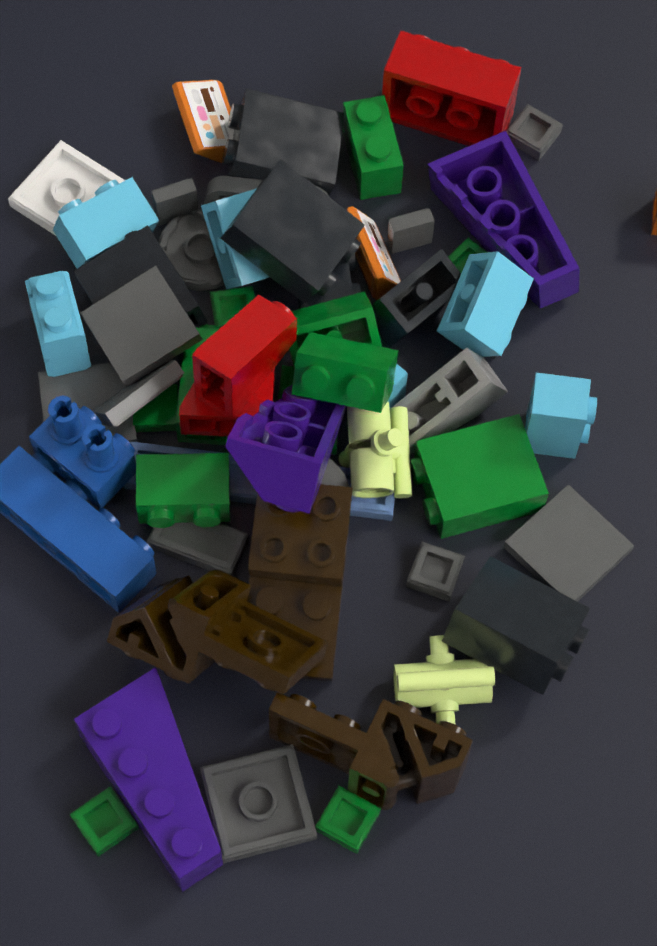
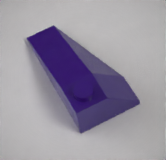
M292 384L283 390L281 399L276 402L266 400L261 403L259 412L252 416L245 413L238 417L227 438L226 448L263 501L276 504L278 508L287 512L301 511L310 514L347 406L293 395Z

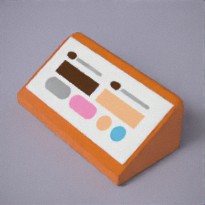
M218 80L175 82L172 85L173 92L193 152L222 163L227 139L233 140L234 129L228 128L231 108L222 83Z
M351 206L347 208V211L365 224L355 238L361 242V245L355 252V257L372 297L378 300L400 283L401 280L374 220Z

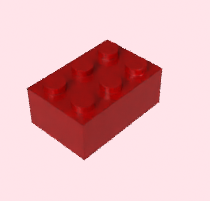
M400 30L384 68L382 95H385L393 123L471 146L508 130L514 114L522 67L512 65L503 59H493L470 52L463 47H453L440 43L421 34L414 35Z

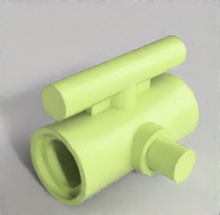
M387 402L383 411L378 413L347 406L349 444L346 446L345 451L340 453L339 463L343 467L350 468L351 487H353L352 496L379 498L394 493L395 498L412 497L407 408L402 406L390 408L389 402Z
M444 635L429 637L431 655L426 656L427 662L394 664L395 701H404L416 708L430 707L431 713H436L437 724L440 721H447L456 725L455 712L459 711V705L492 703L493 686L495 685L494 667H489L476 659L455 660L454 654L449 653V645L442 642Z

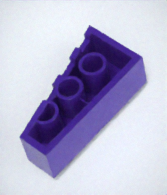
M506 131L428 163L431 190L487 252L498 251L534 278L527 295L539 309L579 292L580 268Z
M155 667L82 713L74 721L82 741L183 892L221 867L223 859L221 848L157 668Z

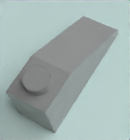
M465 348L393 406L407 408L410 455L415 452L416 441L457 429L473 420L508 392L484 357Z

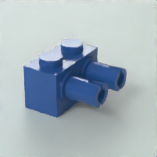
M63 395L58 396L48 406L49 417L29 436L33 451L42 455L52 465L54 471L65 481L71 480L84 491L88 500L100 509L136 474L134 455L136 451L132 444L122 435L116 433L112 436L109 430L106 431L105 426L102 425L101 420L92 410L86 406H82L79 409L75 402H71V398Z

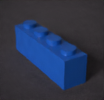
M18 446L0 464V513L120 613L157 574L153 549L139 536L135 535L131 539L120 530L121 524L107 509L101 507L97 511L86 501L88 498L84 491L73 481L67 480L64 483L53 474L55 472L54 468L42 455L35 452L31 456L22 447Z

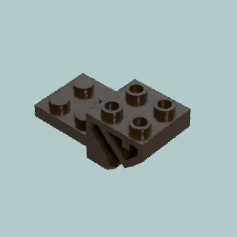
M321 484L310 514L301 511H284L278 508L276 504L263 501L257 493L248 565L249 585H251L247 602L329 642L324 658L302 677L305 679L333 680L353 487Z
M211 570L195 582H192L190 576L187 575L158 585L113 618L107 638L108 643L122 649L127 656L141 659L163 670L168 677L175 680H182L189 684L216 662L223 668L236 670L256 680L261 687L267 690L278 691L282 694H285L324 658L329 643L247 602L251 585L221 570Z
M277 692L268 709L269 738L286 746L293 744L295 750L349 774L348 791L381 808V810L393 808L397 800L398 791L411 787L417 804L454 793L466 768L473 740L466 737V732L459 726L447 721H440L437 724L422 717L421 711L415 706L399 700L395 701L394 704L385 699L382 700L367 733L361 731V726L349 717L335 714L332 718L317 711V706L312 701L298 694H291L287 697ZM404 769L405 774L398 775L397 772H401Z

